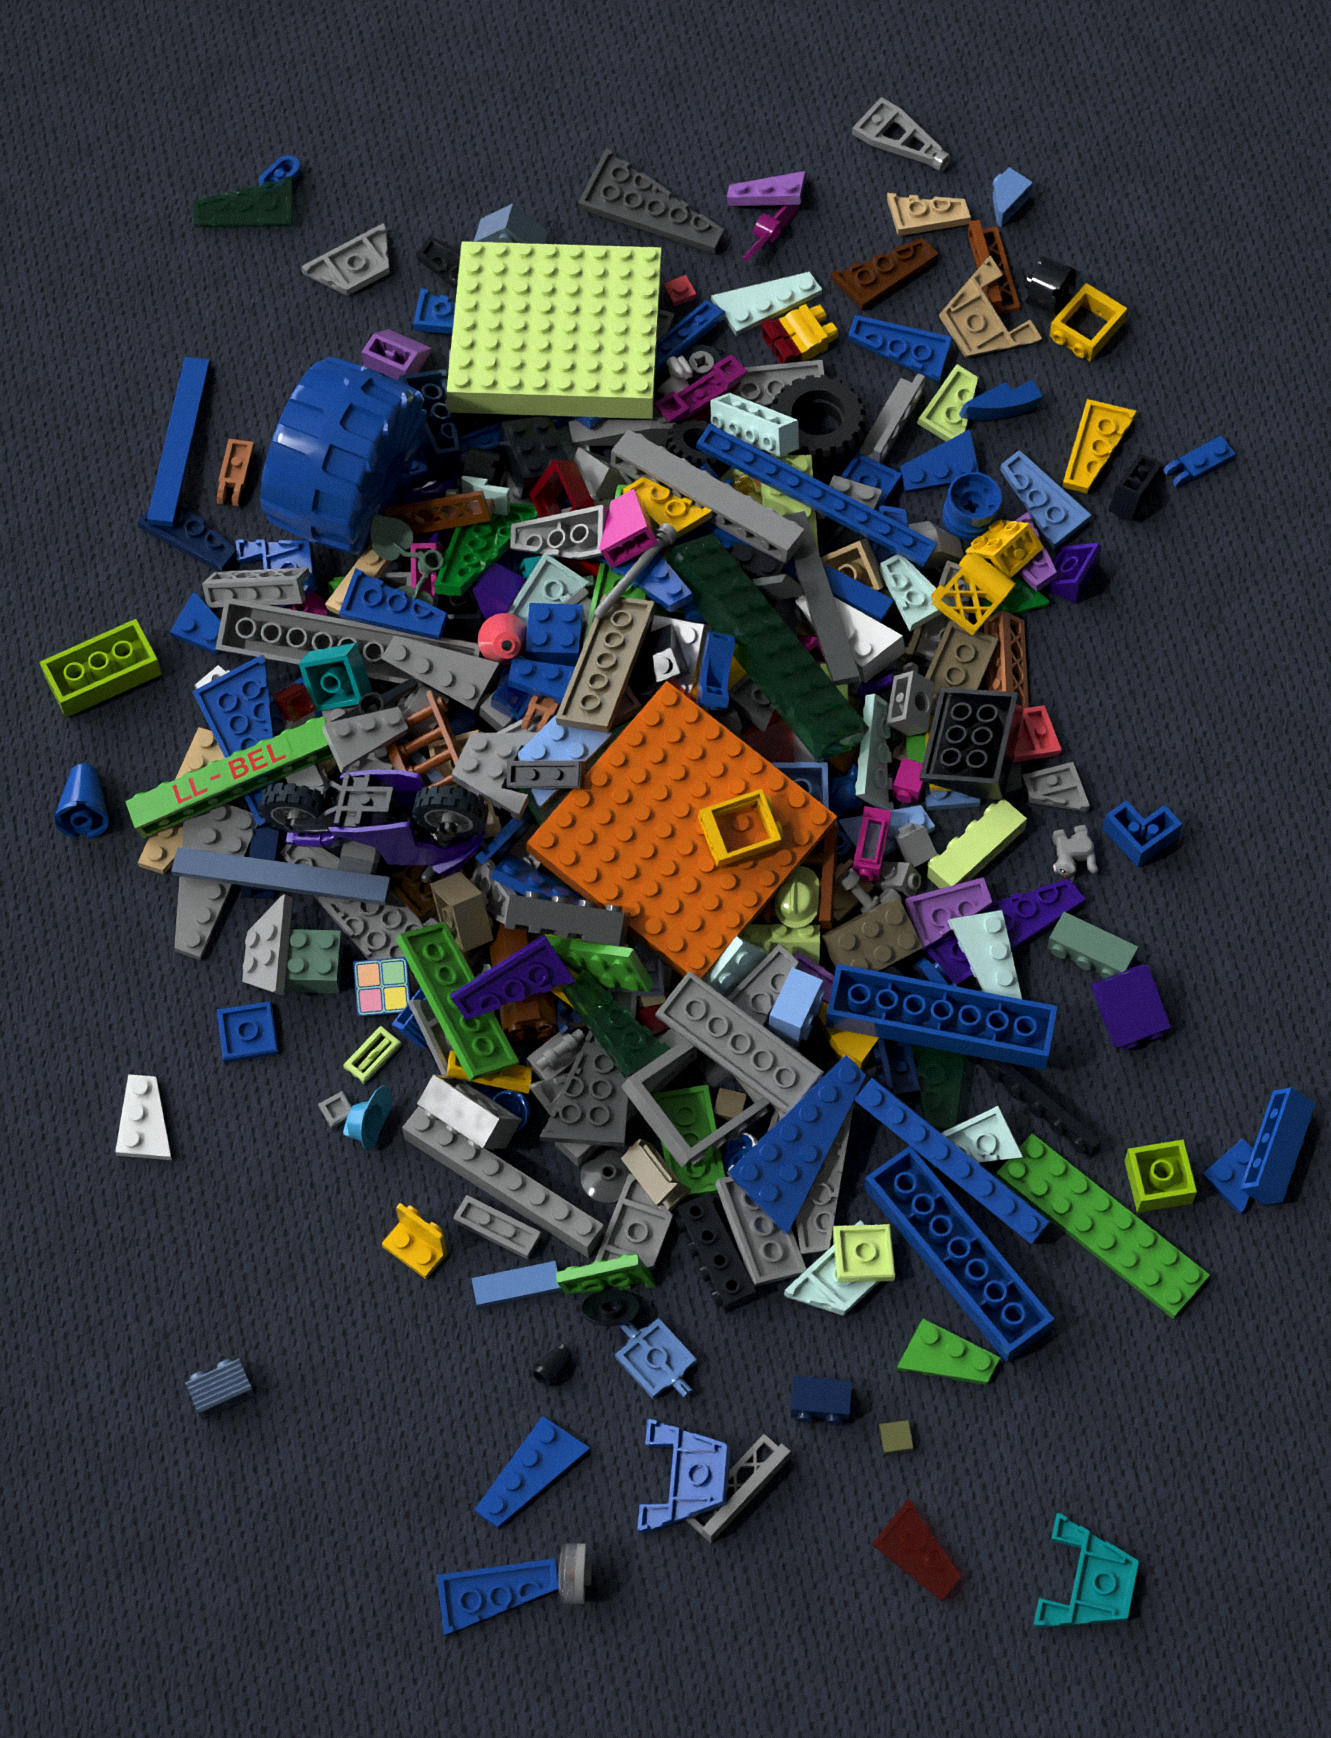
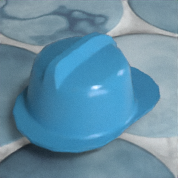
M387 1086L379 1087L373 1093L369 1102L353 1105L347 1116L343 1131L344 1135L361 1141L366 1150H371L375 1147L379 1132L390 1113L392 1105L390 1088Z

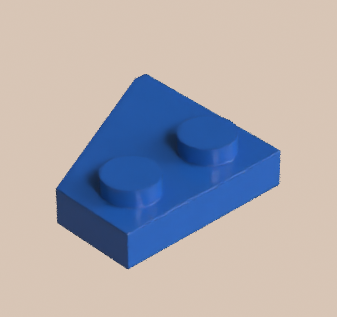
M1243 1138L1202 1174V1178L1240 1215L1244 1212L1249 1198L1248 1194L1240 1190V1186L1253 1148Z

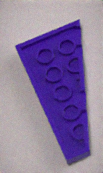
M1067 879L1038 887L1037 890L1025 894L1017 893L1007 899L992 900L991 906L979 914L1002 910L1012 952L1058 922L1063 912L1070 914L1085 903V898L1073 883ZM954 931L923 950V952L933 964L937 962L946 972L944 978L950 985L954 983L957 987H960L972 979L974 975L970 969L971 965L965 953H962L958 944L959 941Z

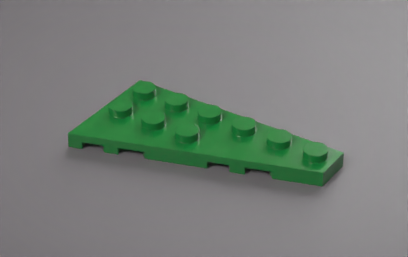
M510 503V511L507 516L493 513L491 521L456 527L443 560V565L434 584L435 594L461 596L489 566L496 562L510 548L511 524L540 518L534 505Z

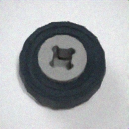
M697 345L687 349L682 354L693 371V377L687 379L689 385L709 374L712 366L723 360L717 350L710 346Z

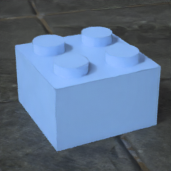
M792 967L770 1013L768 1030L782 1041L795 1047L799 1046L802 1039L806 1041L812 1030L813 1025L811 1023L814 1016L818 1017L824 1003L822 1001L825 995V991L822 990L823 980Z

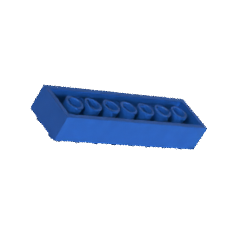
M837 964L825 1027L1045 1070L1058 1006Z
M908 1146L865 1178L864 1190L1006 1363L1052 1330L1054 1323L1052 1315L911 1146Z

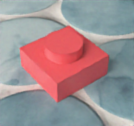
M686 275L663 283V289L673 307L696 299V292Z

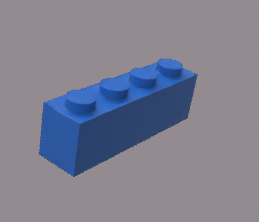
M1292 1087L1273 1091L1240 1186V1190L1264 1205L1283 1202L1287 1194L1291 1175L1296 1168L1295 1163L1300 1149L1304 1144L1308 1125L1312 1120L1315 1103Z

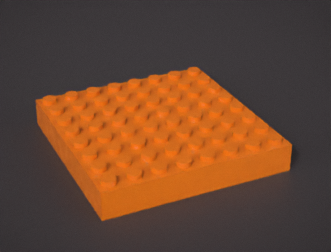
M666 681L585 774L584 789H572L527 841L526 851L586 900L596 902L595 907L606 909V904L623 907L622 912L630 913L627 929L629 935L643 946H646L654 955L661 957L665 964L683 978L691 971L702 980L736 936L740 937L777 894L782 885L787 882L834 826L837 815ZM762 789L764 795H769L774 807V811L771 812L775 822H780L784 836L781 837L780 846L717 868L698 819L699 810ZM756 805L715 818L727 853L769 839Z

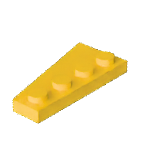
M1087 399L1062 488L1083 493L1089 492L1136 417L1137 411Z

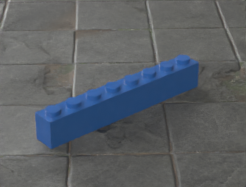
M871 1078L854 1099L1029 1243L1034 1244L1051 1223L1049 1219L876 1079Z

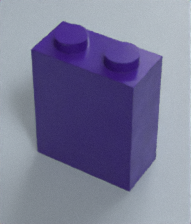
M1138 965L1090 984L1113 1046L1122 1047L1123 1050L1139 1045L1138 1040L1147 1037L1148 1040L1161 1037L1164 1035L1163 1030L1171 1028L1148 965Z

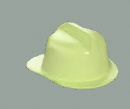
M799 866L775 895L776 915L780 922L787 927H805L817 915L819 879L815 872L808 867Z

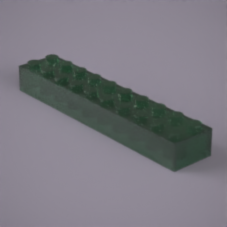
M712 533L674 546L666 562L692 592L693 601L691 603L715 633L734 636L735 647L733 656L815 760L821 763L857 748L869 730L868 725L715 534Z

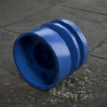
M979 472L964 473L951 482L942 511L943 523L951 534L962 540L973 541L989 530V526L996 521L1002 502L1001 490L997 482L988 475Z

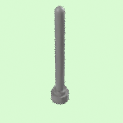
M662 523L655 531L659 544L643 553L595 609L594 615L597 618L604 617L662 548L671 546L676 541L678 533L671 525Z

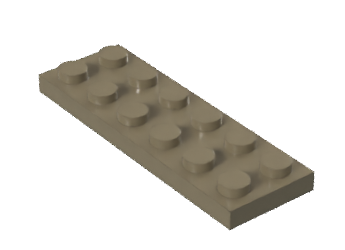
M607 594L603 595L601 602L607 597ZM620 597L604 617L597 618L595 616L556 715L557 725L609 733L656 609L654 601Z
M948 622L925 676L926 679L935 683L930 715L935 713L941 687L979 689L998 644V638L979 631L972 636L957 623ZM903 733L902 743L895 747L891 756L892 761L901 764L902 758L907 759L906 735Z

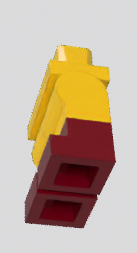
M804 304L799 309L789 312L780 319L773 322L769 319L761 323V336L772 353L774 352V356L780 364L804 362L815 357L820 352L827 351L828 343L838 338V330L833 323L821 327L819 323L826 320V314L821 305L809 309Z

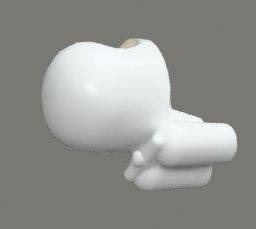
M673 356L666 361L671 377L659 387L658 393L661 396H666L672 391L677 394L690 386L687 379L693 377V371L683 356L677 359Z

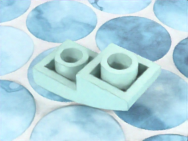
M462 476V494L483 490L486 499H493L495 505L494 513L508 515L510 511V488L488 485V479Z

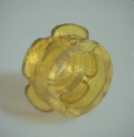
M748 475L734 476L733 488L745 496H749L750 493L755 491L754 484Z

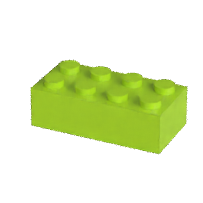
M136 619L40 661L45 679L65 718L162 675L158 660Z

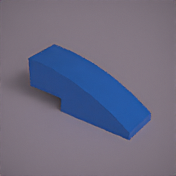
M1032 380L1013 390L1005 382L965 402L959 415L963 419L973 420L1008 418L1036 408L1043 395Z

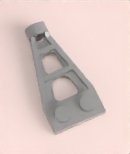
M882 97L852 128V135L869 145L928 164L939 172H943L951 160V155L943 151V148L901 108ZM892 123H898L906 131L899 140L883 136V133ZM913 137L918 138L925 144L920 151L905 145Z

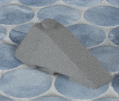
M653 406V419L605 417L592 429H588L577 420L569 421L568 427L571 446H615L628 429L636 434H642L647 440L658 446H665L668 431L675 422L669 423Z
M604 505L511 524L510 548L516 551L538 554L546 553L552 556L580 560L601 556L602 553L599 547L609 509Z

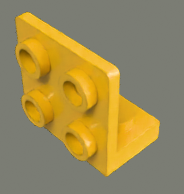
M997 520L989 526L987 532L974 539L971 546L965 552L970 555L976 552L982 558L991 559L995 568L1008 578H1011L1044 547L1029 523Z
M399 1203L396 1207L399 1223L381 1243L382 1247L424 1279H427L448 1254L446 1241L443 1236L444 1232L435 1223L430 1222L428 1224L421 1219L422 1215L414 1207L409 1205L406 1208Z

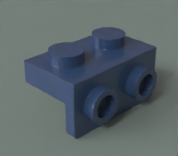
M883 1038L878 1039L877 1048H873L875 1065L880 1064L881 1074H878V1081L898 1098L919 1095L920 1086L911 1044L899 1041L884 1043Z

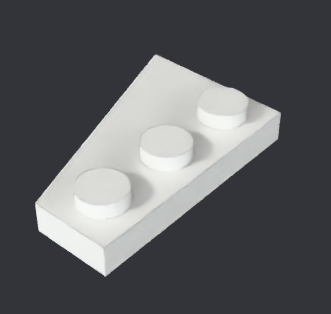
M128 1075L115 1151L117 1156L172 1160L158 1081L154 1076Z

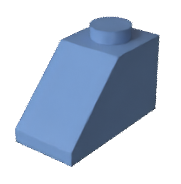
M1010 167L1003 174H998L992 184L994 187L993 203L999 227H1002L1031 197L1033 182Z

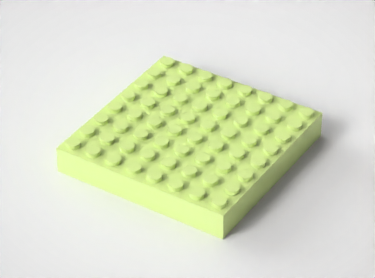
M462 242L447 384L448 412L653 419L661 248Z

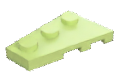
M957 364L924 410L917 424L944 441H948L965 432L968 419L961 418L959 413L965 402L973 399L978 377Z

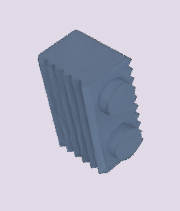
M233 1359L223 1360L217 1364V1369L208 1373L206 1371H199L190 1377V1381L185 1382L201 1420L255 1396L239 1359L234 1361Z

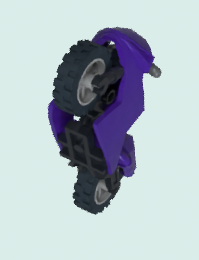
M377 769L343 773L340 776V779L343 780L342 786L334 781H329L326 786H296L295 783H288V785L277 783L275 786L272 784L264 789L259 807V815L261 818H264L265 822L268 824L272 823L273 827L282 828L288 832L286 838L287 845L329 849L340 846L345 838L377 848L385 861L390 865H428L421 876L422 881L425 883H429L436 873L445 877L451 876L477 853L483 841L482 833L486 826L489 811L488 804L484 803L485 800L481 797H476V794L473 792H465L462 788L457 787V789H454L451 786L445 785L443 787L434 785L428 788L425 787L422 776L419 773L405 770ZM454 838L457 839V845H453Z

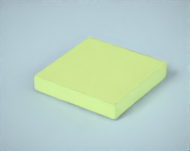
M890 1224L833 1226L837 1283L894 1281L895 1269Z

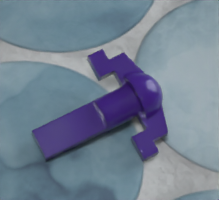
M890 674L877 681H873V677L867 683L862 681L857 690L861 703L865 704L866 695L873 694L893 684L894 675Z

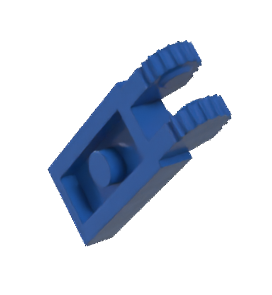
M1219 436L1179 459L1170 462L1164 468V473L1170 476L1183 468L1184 472L1176 476L1172 481L1175 487H1180L1235 459L1236 453L1224 438Z

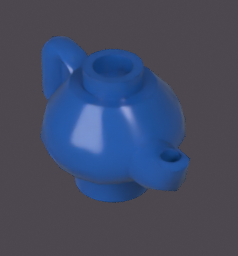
M855 764L850 766L847 776L828 780L829 810L837 815V822L843 816V812L848 810L852 812L857 811L864 801L856 796L855 784L858 776V767Z

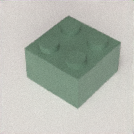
M290 929L285 992L340 993L344 945L341 931Z

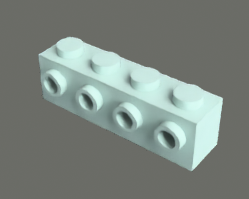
M731 393L710 400L711 423L717 428L748 444L756 446L757 449L773 453L777 457L787 456L790 452L799 449L797 419Z

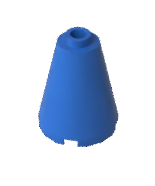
M86 763L76 765L71 769L54 816L56 828L69 837L77 838V834H87L86 838H93L101 835L108 827L109 816L98 772L95 767Z

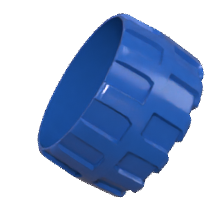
M327 357L313 364L289 398L268 450L262 476L260 500L261 509L266 515L267 520L317 545L350 555L363 554L371 544L370 528L375 515L385 517L383 513L385 508L395 507L397 502L401 501L405 494H407L411 485L412 478L409 472L413 460L417 459L421 454L424 441L419 436L420 431L427 422V410L421 409L424 402L421 392L384 373L338 358Z

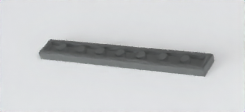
M802 511L782 515V517L789 521H795L804 529L802 545L792 556V561L799 583L804 588L803 595L833 686L860 681V675L806 513Z

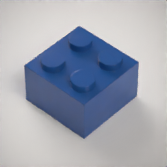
M529 603L525 647L527 660L575 667L583 648L585 628L583 605Z

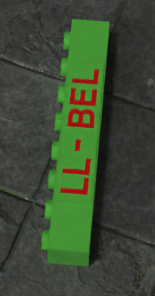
M324 716L312 718L299 727L284 730L276 737L261 740L255 746L245 750H238L225 759L212 761L204 768L197 771H189L174 781L161 783L153 790L136 794L132 799L125 801L134 828L142 838H146L334 757L322 731L323 724L327 723Z

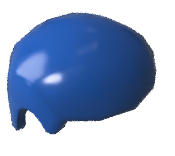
M510 1089L501 1091L494 1096L492 1100L522 1119L515 1132L520 1131L528 1123L531 1115L530 1104L523 1094Z

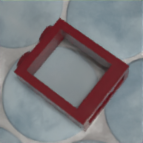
M554 459L529 492V496L540 518L562 513L556 499L563 489H565L573 506L570 511L595 506L575 461Z

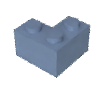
M511 204L480 219L474 242L545 244L548 230L517 206Z

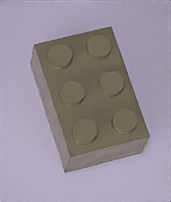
M899 898L889 899L820 935L835 968L837 964L880 971L923 948Z

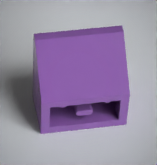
M387 329L372 335L362 350L363 365L398 380L400 375L418 373L431 354L432 348Z

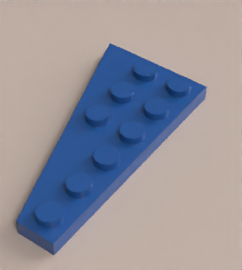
M263 654L192 691L225 758L238 750H245L255 746L261 740L275 737L266 659ZM278 780V781L273 782V783H271V784H269V785H272V784H273V785L276 786L277 783H281V782H280V780ZM269 785L243 795L260 828L269 825L259 815L263 791Z
M847 1055L839 1060L727 1172L732 1180L785 1235L788 1234L866 1076Z

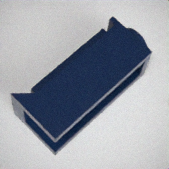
M271 827L252 828L253 836L249 857L279 861L282 845L279 830ZM240 886L245 898L274 899L275 890Z

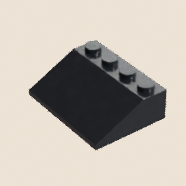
M941 687L919 777L920 781L978 799L1004 800L1024 710L1019 693Z

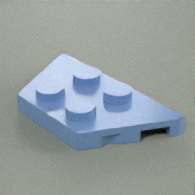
M555 715L518 752L519 761L581 760L585 761L586 764L612 738V733L610 731L609 733L560 726L556 723ZM531 789L537 807L541 809L560 789Z

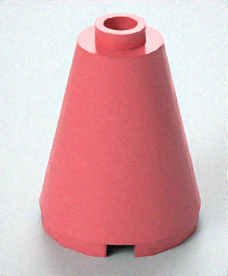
M500 613L491 616L483 623L478 634V645L482 655L487 660L498 662L504 666H510L512 658L521 659L526 656L527 625L522 619L513 614ZM505 640L511 641L509 646L502 647V643Z

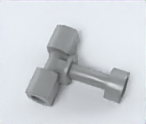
M853 868L841 874L836 881L843 891L850 890L862 903L860 908L862 913L889 899L899 898L902 901L901 896L893 888L885 889L879 897H870L859 885L860 876Z

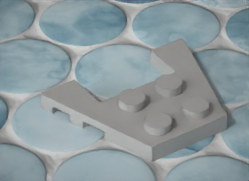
M538 732L471 733L452 772V781L479 797L481 795L492 801L493 806L500 810L504 808L511 813L513 818L520 820L529 802L528 795L504 789L507 777V761H517L518 752Z

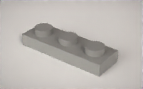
M466 1195L453 1217L454 1223L527 1260L541 1237L540 1231Z

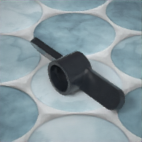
M408 679L382 695L376 692L366 693L360 698L357 707L333 721L368 714L366 711L373 704H381V708L378 711L386 710L388 705L415 691L418 688V683L415 679Z

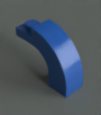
M707 631L697 688V705L699 707L724 711V708L728 707V678L735 647L734 636Z

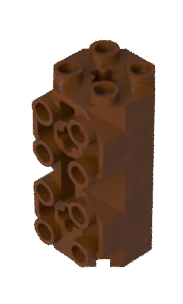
M498 923V929L492 932L493 940L488 942L492 968L537 940L543 934L521 929L504 928L505 924ZM539 992L525 997V1000L516 1003L513 1001L499 1008L502 1031L507 1040H510L511 1046L518 1047L526 1044V1042L537 1040L539 1042H547L554 1036L553 1033L559 1031L553 992Z

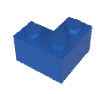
M1127 800L1106 814L1103 830L1137 868L1177 840L1182 828L1181 821L1166 805L1144 819Z

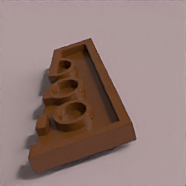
M920 238L894 248V252L886 255L878 254L873 256L872 260L862 264L859 262L852 264L849 269L844 271H833L830 273V279L863 310L938 260L939 253L924 238Z

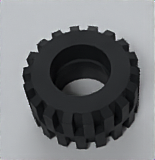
M690 419V421L682 420L680 423H675L668 431L664 447L673 455L686 459L696 468H700L708 463L717 476L721 478L725 463L696 448L697 442L709 424L706 421L701 420L700 422L696 419Z

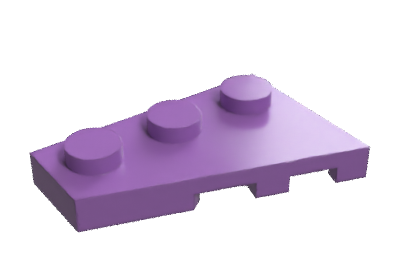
M984 877L906 898L905 903L913 927L923 946L921 951L953 931L947 922L949 919L977 915L991 906L992 900Z

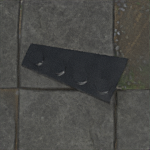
M429 236L417 252V260L457 290L461 250Z

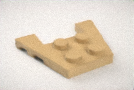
M991 256L984 261L939 314V317L965 358L1033 344L1042 339L1031 320L1008 332L985 296L982 288L1002 276L1001 271Z

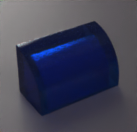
M520 655V657L518 658V659L528 660V659H526L525 657H523V656H521V655ZM509 671L492 695L490 706L517 722L527 710L533 695L508 686Z

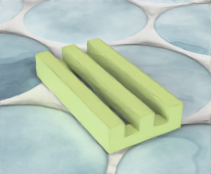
M380 1026L343 1066L365 1085L399 1049L401 1042ZM383 1035L385 1039L375 1049L372 1050V1052L357 1068L354 1067L357 1061ZM391 1042L392 1044L377 1058V1060L364 1073H362V1071Z

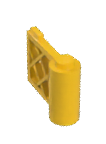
M976 552L972 555L967 553L958 565L961 567L959 572L945 587L939 585L930 596L934 599L931 603L933 606L972 636L997 607L1005 601L1016 586L1014 581ZM960 579L969 585L970 591H959L957 582ZM944 597H954L956 607H949L942 599ZM961 597H972L974 607H962ZM978 597H985L993 604L990 607H980ZM964 613H975L976 624L973 625L966 620Z

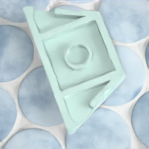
M860 1220L855 1225H864V1223ZM833 1245L785 1289L784 1295L788 1298L844 1316L880 1281L837 1283Z

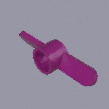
M799 204L784 205L774 217L766 213L760 216L753 229V235L759 239L742 257L745 262L765 242L770 245L775 242L782 229L797 214Z

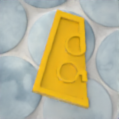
M645 477L640 478L623 489V494L632 489L636 491L646 506L650 521L656 529L662 523H667L677 531L678 538L712 518V510L706 507L701 509L693 505L692 500L686 497L681 499L671 494L669 489Z

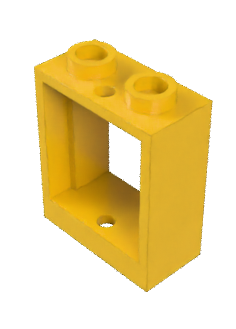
M1086 283L1051 322L1049 336L1052 337L1055 343L1071 349L1076 356L1084 357L1091 361L1124 324L1127 308ZM1081 305L1108 321L1092 340L1087 339L1065 325Z
M762 789L699 810L698 819L717 868L780 846L781 837L784 836L780 822L774 821L771 813L774 811L769 795L765 796ZM756 805L769 839L727 853L715 818Z

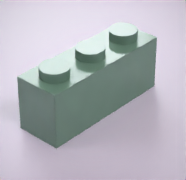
M1063 912L1049 938L1047 949L1051 950L1052 954L1058 958H1068L1076 962V965L1084 970L1091 969L1100 973L1101 977L1105 979L1128 970L1136 957L1138 946Z

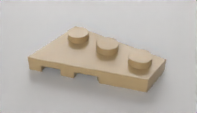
M887 193V201L898 236L967 225L970 222L971 217L965 199L934 197L932 200L918 199L919 195H909V198L896 197V194Z

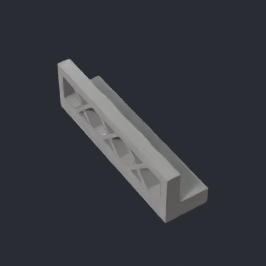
M917 374L913 383L902 378L899 380L864 440L863 446L860 447V454L881 464L883 463L923 394L925 376Z
M309 568L214 572L202 583L209 608L224 607L225 597L264 605L302 604L306 600L302 582L310 575Z
M763 1434L729 1470L728 1482L733 1478L734 1484H728V1489H734V1495L727 1501V1505L713 1509L714 1516L704 1527L694 1519L696 1516L685 1520L712 1543L790 1459V1450L783 1444L778 1447ZM765 1444L773 1453L765 1462L757 1463L756 1452ZM753 1456V1463H747ZM741 1468H754V1474L745 1483L737 1484V1472Z

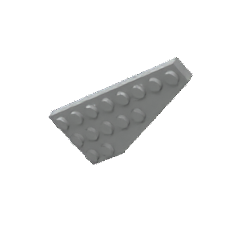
M286 844L280 852L281 858L286 863L338 870L340 858L320 847H301ZM390 888L386 906L314 896L368 960L405 957L396 941L399 934L440 923L439 917L434 915L422 924ZM410 968L411 991L414 996L421 987Z

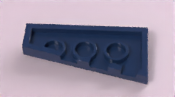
M182 499L179 500L173 527L148 524L149 508L137 521L138 528L219 572H224L237 557V550L217 531L211 530L206 525V522L199 515L196 516Z

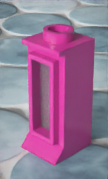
M864 806L852 867L860 876L859 880L879 881L890 827V810Z

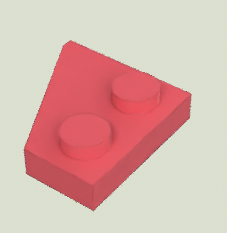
M1045 705L1023 708L1012 763L1059 756L1062 750Z

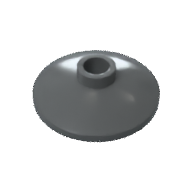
M602 1150L591 1155L585 1161L581 1169L580 1180L584 1191L589 1197L601 1203L618 1202L628 1174H632L621 1160V1157L624 1155L623 1153L615 1150ZM609 1169L613 1171V1175L607 1177L603 1175V1172Z

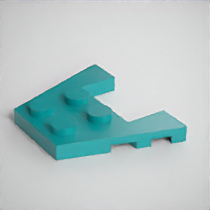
M1057 1513L1051 1541L1081 1549L1070 1605H1065L1039 1598L1033 1627L1045 1628L1127 1621L1139 1561L1107 1541L1104 1542L1095 1537L1084 1527H1079L1067 1520L1066 1516Z

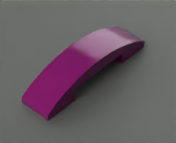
M731 354L713 365L709 374L677 394L672 391L656 401L653 406L669 423L681 421L711 405L710 400L726 394L747 375L748 371Z

